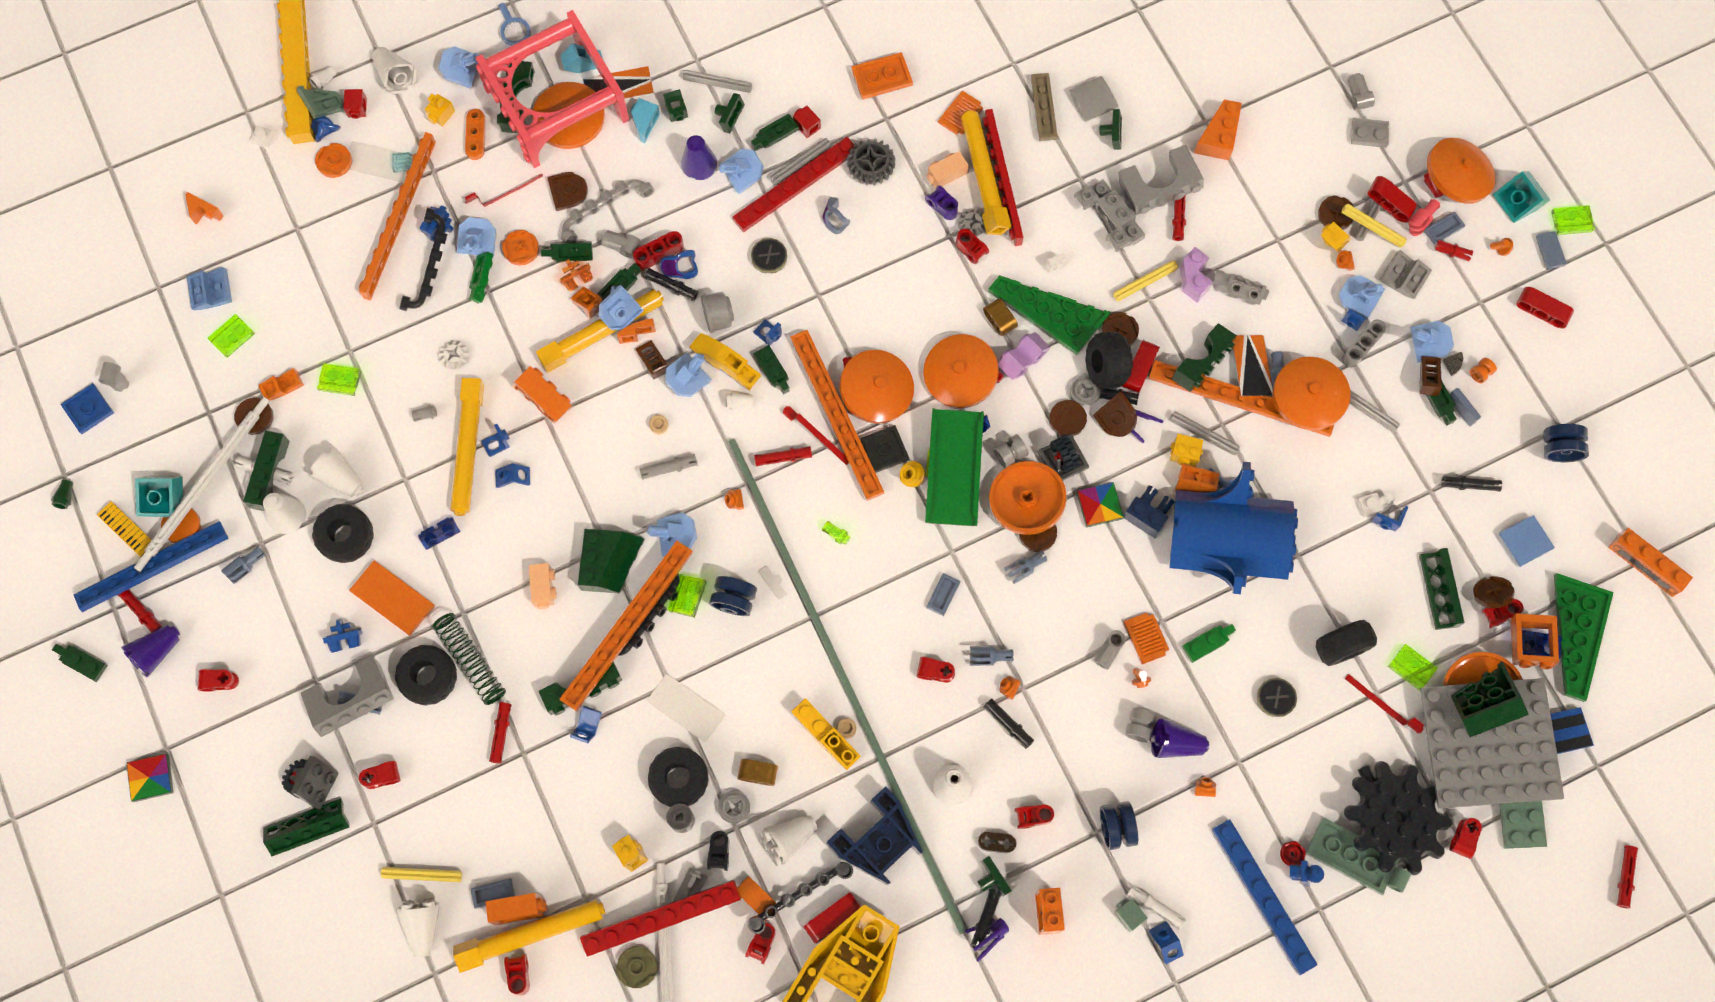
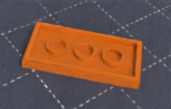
M375 560L349 590L409 636L412 635L435 606Z

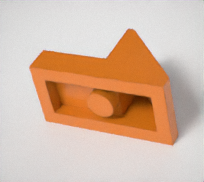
M189 192L185 194L189 216L196 225L203 215L210 220L214 218L220 221L224 215L218 207Z
M584 286L570 298L575 305L583 309L590 319L599 312V305L603 301L599 295Z

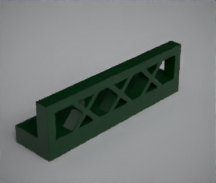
M1448 548L1439 549L1434 553L1420 554L1419 558L1435 630L1459 628L1465 622ZM1427 558H1435L1437 566L1434 570L1427 565ZM1433 575L1440 579L1441 584L1438 588L1431 584L1430 579ZM1437 593L1445 600L1442 607L1435 603ZM1441 613L1447 615L1450 624L1440 625L1439 615Z
M342 799L324 804L320 810L313 808L263 827V843L271 857L350 828L349 821L344 813ZM338 807V810L329 813L331 809ZM278 830L276 833L270 835V832Z

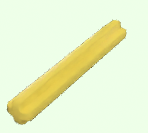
M1346 204L1341 211L1346 216L1400 248L1407 241L1402 235L1350 204Z
M1172 260L1114 291V299L1119 302L1178 269V264L1175 260Z
M382 867L381 878L461 882L462 872Z

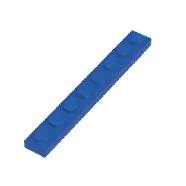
M219 521L159 551L155 557L152 556L141 572L134 568L137 564L135 563L73 594L79 610L83 613L229 539L222 523Z
M1229 819L1213 828L1212 832L1298 975L1300 976L1318 966L1232 821Z

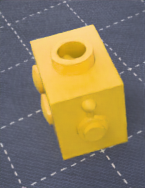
M1332 222L1331 225L1328 223L1322 229V234L1320 235L1325 244L1329 247L1331 246L1338 253L1351 240L1350 236L1335 222Z
M1177 433L1174 442L1170 446L1172 450L1170 461L1178 462L1181 466L1185 464L1196 467L1198 462H1200V456L1203 455L1202 445L1204 440Z
M629 834L612 845L623 867L631 872L649 861L642 845Z

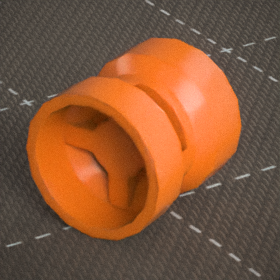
M1484 357L1478 362V365L1469 370V373L1476 382L1482 384L1488 379L1489 375H1493L1497 371V367L1492 360Z

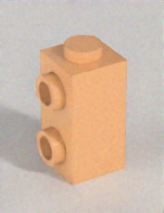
M960 151L950 153L945 159L931 163L926 177L931 185L933 184L935 188L938 185L943 187L968 174L969 165Z
M549 563L529 565L531 603L537 609H547L550 605H554V599H557L556 588L553 587L552 580H555L554 568L551 569Z

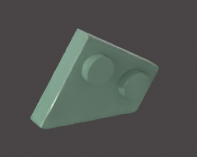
M298 86L297 92L314 119L344 111V101L338 92L324 91L315 88L313 91L304 89V86Z

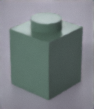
M1123 899L1116 905L1117 910L1114 914L1129 932H1132L1148 919L1133 899L1128 901Z

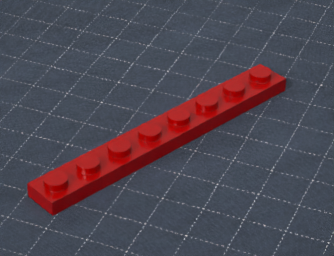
M993 109L985 110L984 117H982L983 128L987 129V144L991 145L989 150L991 160L994 159L995 162L993 169L995 176L998 175L999 179L997 181L998 191H1002L1003 195L1001 197L1002 207L1007 208L1011 223L1009 236L1010 240H1014L1015 246H1021L1024 238Z
M845 137L732 216L733 221L743 233L847 161L850 149H854V143L848 137Z
M733 879L581 935L580 940L588 957L740 901L741 896Z

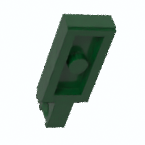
M788 113L760 129L759 133L756 134V138L751 140V147L754 151L763 147L768 148L798 131L799 126Z
M592 241L550 243V246H542L541 257H552V260H556V262L592 261Z
M633 263L628 270L626 268L620 269L597 295L604 300L610 295L611 287L619 285L628 291L638 280L637 276L641 272L640 267Z
M770 345L754 352L753 356L771 386L774 388L778 386L783 395L790 391V387L786 382L789 380L788 375Z
M1442 382V388L1438 396H1426L1439 418L1442 417L1448 426L1457 420L1453 413L1455 412V403Z
M55 644L52 648V651L61 655L58 660L64 665L95 682L99 680L108 666L74 646L68 645L67 648Z

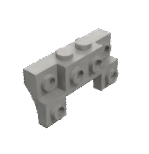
M1104 179L1074 193V198L1078 199L1083 206V210L1095 205V210L1112 231L1106 235L1105 239L1109 240L1115 248V252L1144 240L1146 234L1136 223L1135 212L1125 204L1121 194H1118L1116 190L1112 191Z

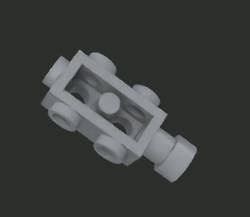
M1217 269L1212 281L1213 284L1226 286L1225 293H1228V296L1242 298L1252 305H1260L1262 299L1266 300L1270 291L1266 289L1267 286L1262 285L1258 281H1251L1243 278L1241 275L1231 274L1230 276L1224 274V271Z

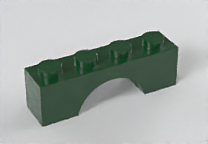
M522 61L514 72L512 89L515 97L522 90L532 87L535 73L532 62ZM519 110L520 117L524 113L522 110ZM502 112L497 115V124L500 126L501 131L517 133L511 130L508 124L510 119L508 117L505 118Z
M1218 323L1207 335L1204 342L1208 356L1198 360L1186 358L1176 369L1172 380L1189 392L1195 387L1199 388L1204 381V377L1206 375L1210 376L1215 369L1214 365L1216 363L1219 365L1225 358L1224 354L1226 352L1230 353L1236 345L1234 340L1237 335Z
M267 430L264 432L243 500L250 509L265 511L263 506L264 498L273 493L274 473L278 463L285 459L290 442L282 433Z
M614 662L588 697L594 698L600 695L602 690L606 688L612 689L620 684L619 682L622 681V678ZM557 682L538 691L547 712L555 716L566 711L565 708L569 707L559 700L567 689L560 686Z

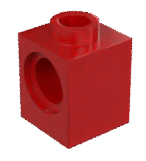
M363 89L344 90L343 109L348 118L358 119L366 117L367 97Z
M808 105L796 110L793 119L799 126L800 132L807 139L821 129L820 118Z

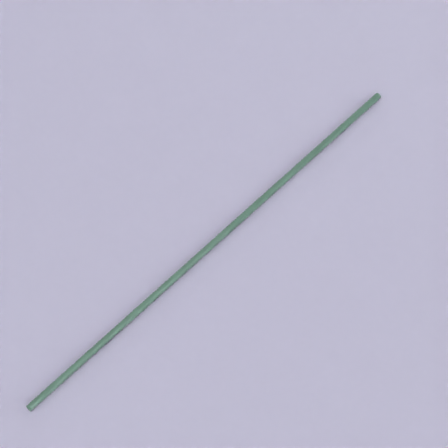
M731 439L728 443L895 797L903 807L904 813L921 846L926 864L961 935L965 933L966 927L736 440Z

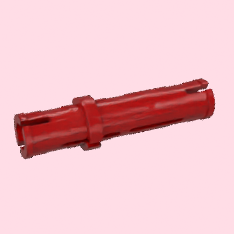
M1186 195L1174 202V219H1172V239L1174 241L1184 240Z
M811 446L795 449L790 447V449L784 451L754 455L755 464L758 467L812 458Z
M130 589L118 594L138 617L140 624L145 625L150 632L163 627L154 617V613L148 611Z
M499 702L497 719L494 720L495 731L489 758L491 763L502 764L507 728L510 726L509 716L512 707L510 703Z
M1625 845L1621 879L1617 884L1619 894L1616 906L1630 909L1632 891H1635L1633 882L1638 847Z

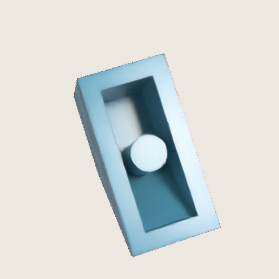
M572 43L560 55L563 68L566 71L582 73L597 69L585 48L581 45Z
M639 98L632 105L630 112L640 140L645 144L660 116L658 105Z

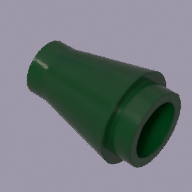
M69 480L61 481V484L51 498L53 507L67 509L71 505L73 482Z

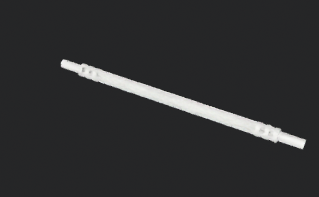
M263 397L254 410L247 414L146 547L144 555L134 566L137 571L141 572L152 556H156L258 421L259 415L270 402L268 399Z
M665 863L657 864V884L655 885L657 907L669 903L668 884H666ZM669 927L658 931L662 1002H673Z

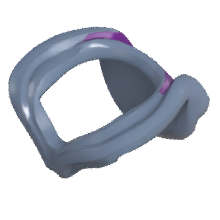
M829 197L822 216L823 222L829 231L834 234H840L851 221L844 217L837 209L839 207V199L837 197ZM833 213L844 223L840 229L836 228L829 221L828 217Z

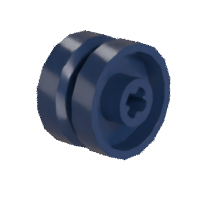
M1558 424L1543 430L1544 442L1546 443L1544 446V458L1548 461L1569 463L1581 461L1589 457V447L1585 443L1588 441L1587 427L1579 424Z
M716 577L714 589L717 592L711 594L709 605L728 614L750 616L753 607L750 600L755 599L757 587L749 582L733 577Z
M1129 801L1120 802L1117 804L1116 810L1111 804L1100 806L1101 829L1107 849L1109 851L1119 849L1122 842L1126 847L1137 846L1139 842L1138 828L1131 803Z

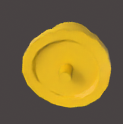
M907 462L900 469V480L907 487H918L925 479V469L919 462Z

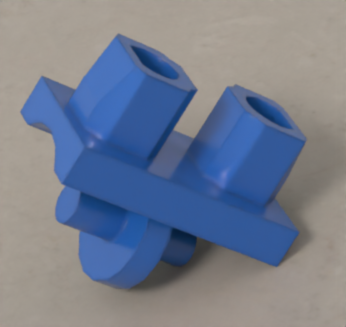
M442 205L440 208L431 206L430 208L435 209L434 213L444 219L445 232L451 233L453 231V227L450 225L452 220L448 218L450 214L446 211L447 208ZM434 220L432 223L422 222L420 226L421 232L427 235L430 241L434 242L438 229L437 222Z
M341 618L336 619V625L331 626L330 630L331 632L338 631V633L322 638L323 643L328 644L331 653L343 650L341 644L343 639H347L349 649L359 647L361 645L360 635L363 634L362 628L345 631V629L351 628L350 622L343 623Z
M1301 861V865H1290V878L1293 881H1301L1304 886H1310V882L1319 883L1324 879V870L1319 865L1310 866L1308 861Z

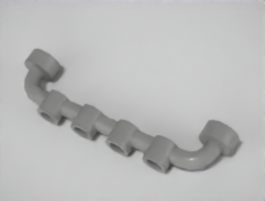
M623 180L617 182L615 191L610 193L609 190H604L600 194L601 199L597 202L590 199L585 202L584 206L586 208L584 210L573 209L570 211V218L562 226L563 234L561 239L563 242L576 241L578 236L574 230H569L570 226L581 223L590 214H596L599 208L612 204L617 197L627 195L630 189L639 187L638 192L643 198H647L654 193V187L649 182L645 183L641 180H632L628 183H625Z

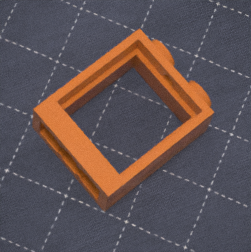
M1516 613L1510 619L1512 664L1519 665L1520 668L1539 666L1540 669H1552L1559 662L1557 616ZM1522 628L1548 629L1550 656L1523 655Z
M1060 888L1039 889L1035 893L1039 935L1059 934L1065 930Z
M537 893L485 901L488 923L494 925L545 917L544 911H547L546 900L542 899V896Z

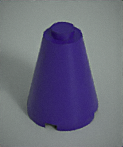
M693 135L686 142L681 167L687 177L695 178V180H705L714 174L717 167V158L701 136Z
M166 625L120 648L136 669L140 668L143 671L141 674L147 678L180 641L178 636L181 634L174 626L169 627Z
M1166 718L1156 721L1152 736H1155V742H1151V752L1154 757L1202 756L1209 750V741L1206 736Z

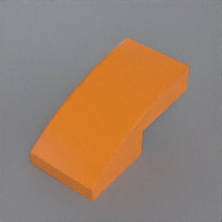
M653 318L646 319L625 327L617 333L619 343L638 342V334L656 332Z
M292 368L279 377L272 376L258 386L263 397L271 401L299 389L304 384L298 371Z
M749 876L737 887L741 898L758 914L763 912L765 905L776 904ZM768 909V915L773 912V909Z

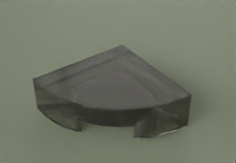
M1462 352L1446 357L1443 360L1451 376H1454L1462 367L1464 359Z

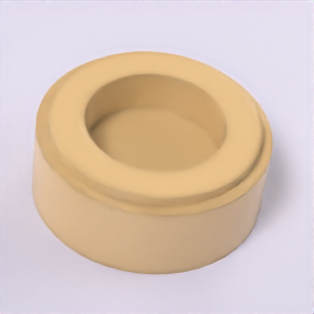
M655 415L649 421L650 429L654 434L661 435L668 430L669 424L663 415Z
M844 718L838 722L837 731L845 739H850L856 734L857 727L852 719Z

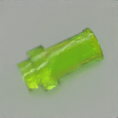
M827 521L822 528L823 532L833 537L835 542L840 545H846L851 539L848 531L845 529L841 530L830 521Z

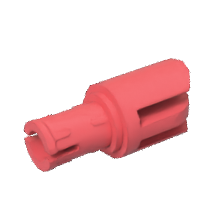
M1431 199L1424 209H1418L1408 221L1411 235H1421L1433 221L1432 215L1440 208L1439 201Z

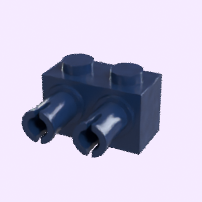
M1148 485L1140 498L1137 496L1134 498L1124 514V519L1153 538H1156L1169 518L1166 514L1175 502L1171 498L1168 504H1166L1169 497L1164 496L1158 507L1154 508L1150 503L1158 494V490L1154 488L1152 493L1149 494L1153 486Z

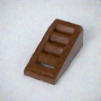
M652 340L635 349L653 380L665 374L668 365ZM651 346V350L642 353L643 350ZM653 352L655 353V355H653V356H651V357H649V358H647V359L645 358L646 356L650 355L651 353H653ZM655 358H658V360L649 364L650 361L654 360ZM659 363L662 364V365L658 366L657 368L652 369V367L656 366L657 364H659Z
M1421 356L1419 393L1438 396L1442 388L1441 358ZM1426 364H1427V365H1436V367L1426 366Z

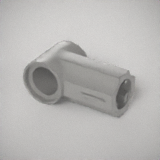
M1356 73L1348 77L1347 82L1352 94L1351 102L1353 109L1359 110L1373 107L1375 104L1374 94L1368 90L1363 74Z
M607 230L603 234L601 244L604 247L619 251L624 257L633 259V252L639 248L641 240L631 234L624 236Z
M110 362L103 363L98 379L100 383L109 385L118 392H122L129 386L126 377L120 372L121 367Z
M1119 630L1112 631L1093 662L1101 668L1108 670L1125 644L1126 638L1124 633ZM1117 636L1121 643L1114 645L1111 642V637Z

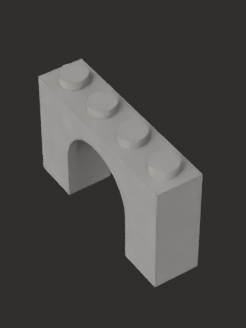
M1186 144L1169 151V161L1177 178L1167 187L1153 188L1148 186L1143 181L1135 165L1118 171L1119 183L1135 215L1145 214L1150 209L1162 207L1170 201L1179 200L1185 195L1197 193L1204 188V178Z
M373 655L355 664L361 679V686L358 693L350 701L340 705H332L327 693L319 683L301 692L311 725L320 737L330 734L332 731L394 699L382 667Z

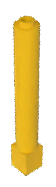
M968 110L961 116L985 211L982 214L986 234L1001 236L1011 228L1006 207H1002L979 114L976 111Z
M652 289L635 299L644 311L632 322L663 305L662 301H664V298L659 290L656 292L655 289ZM599 319L558 343L553 341L535 352L546 372L549 373L567 363L566 359L618 330H611Z
M462 378L461 411L450 511L454 512L456 516H465L466 513L470 512L480 406L483 405L484 383L481 378Z
M596 899L479 941L478 938H474L454 945L453 957L459 972L462 973L484 965L485 960L602 920V915L606 914L603 903H598Z

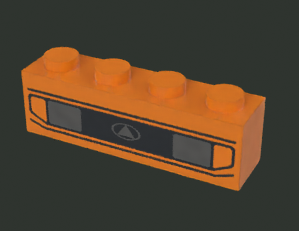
M1629 527L1619 533L1608 547L1671 597L1681 593L1693 579L1689 573Z

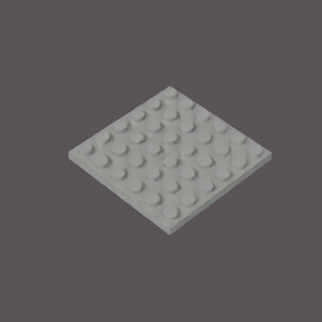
M1544 678L1513 680L1529 715L1473 737H1469L1451 698L1452 694L1467 684L1424 687L1420 689L1438 809L1565 799Z

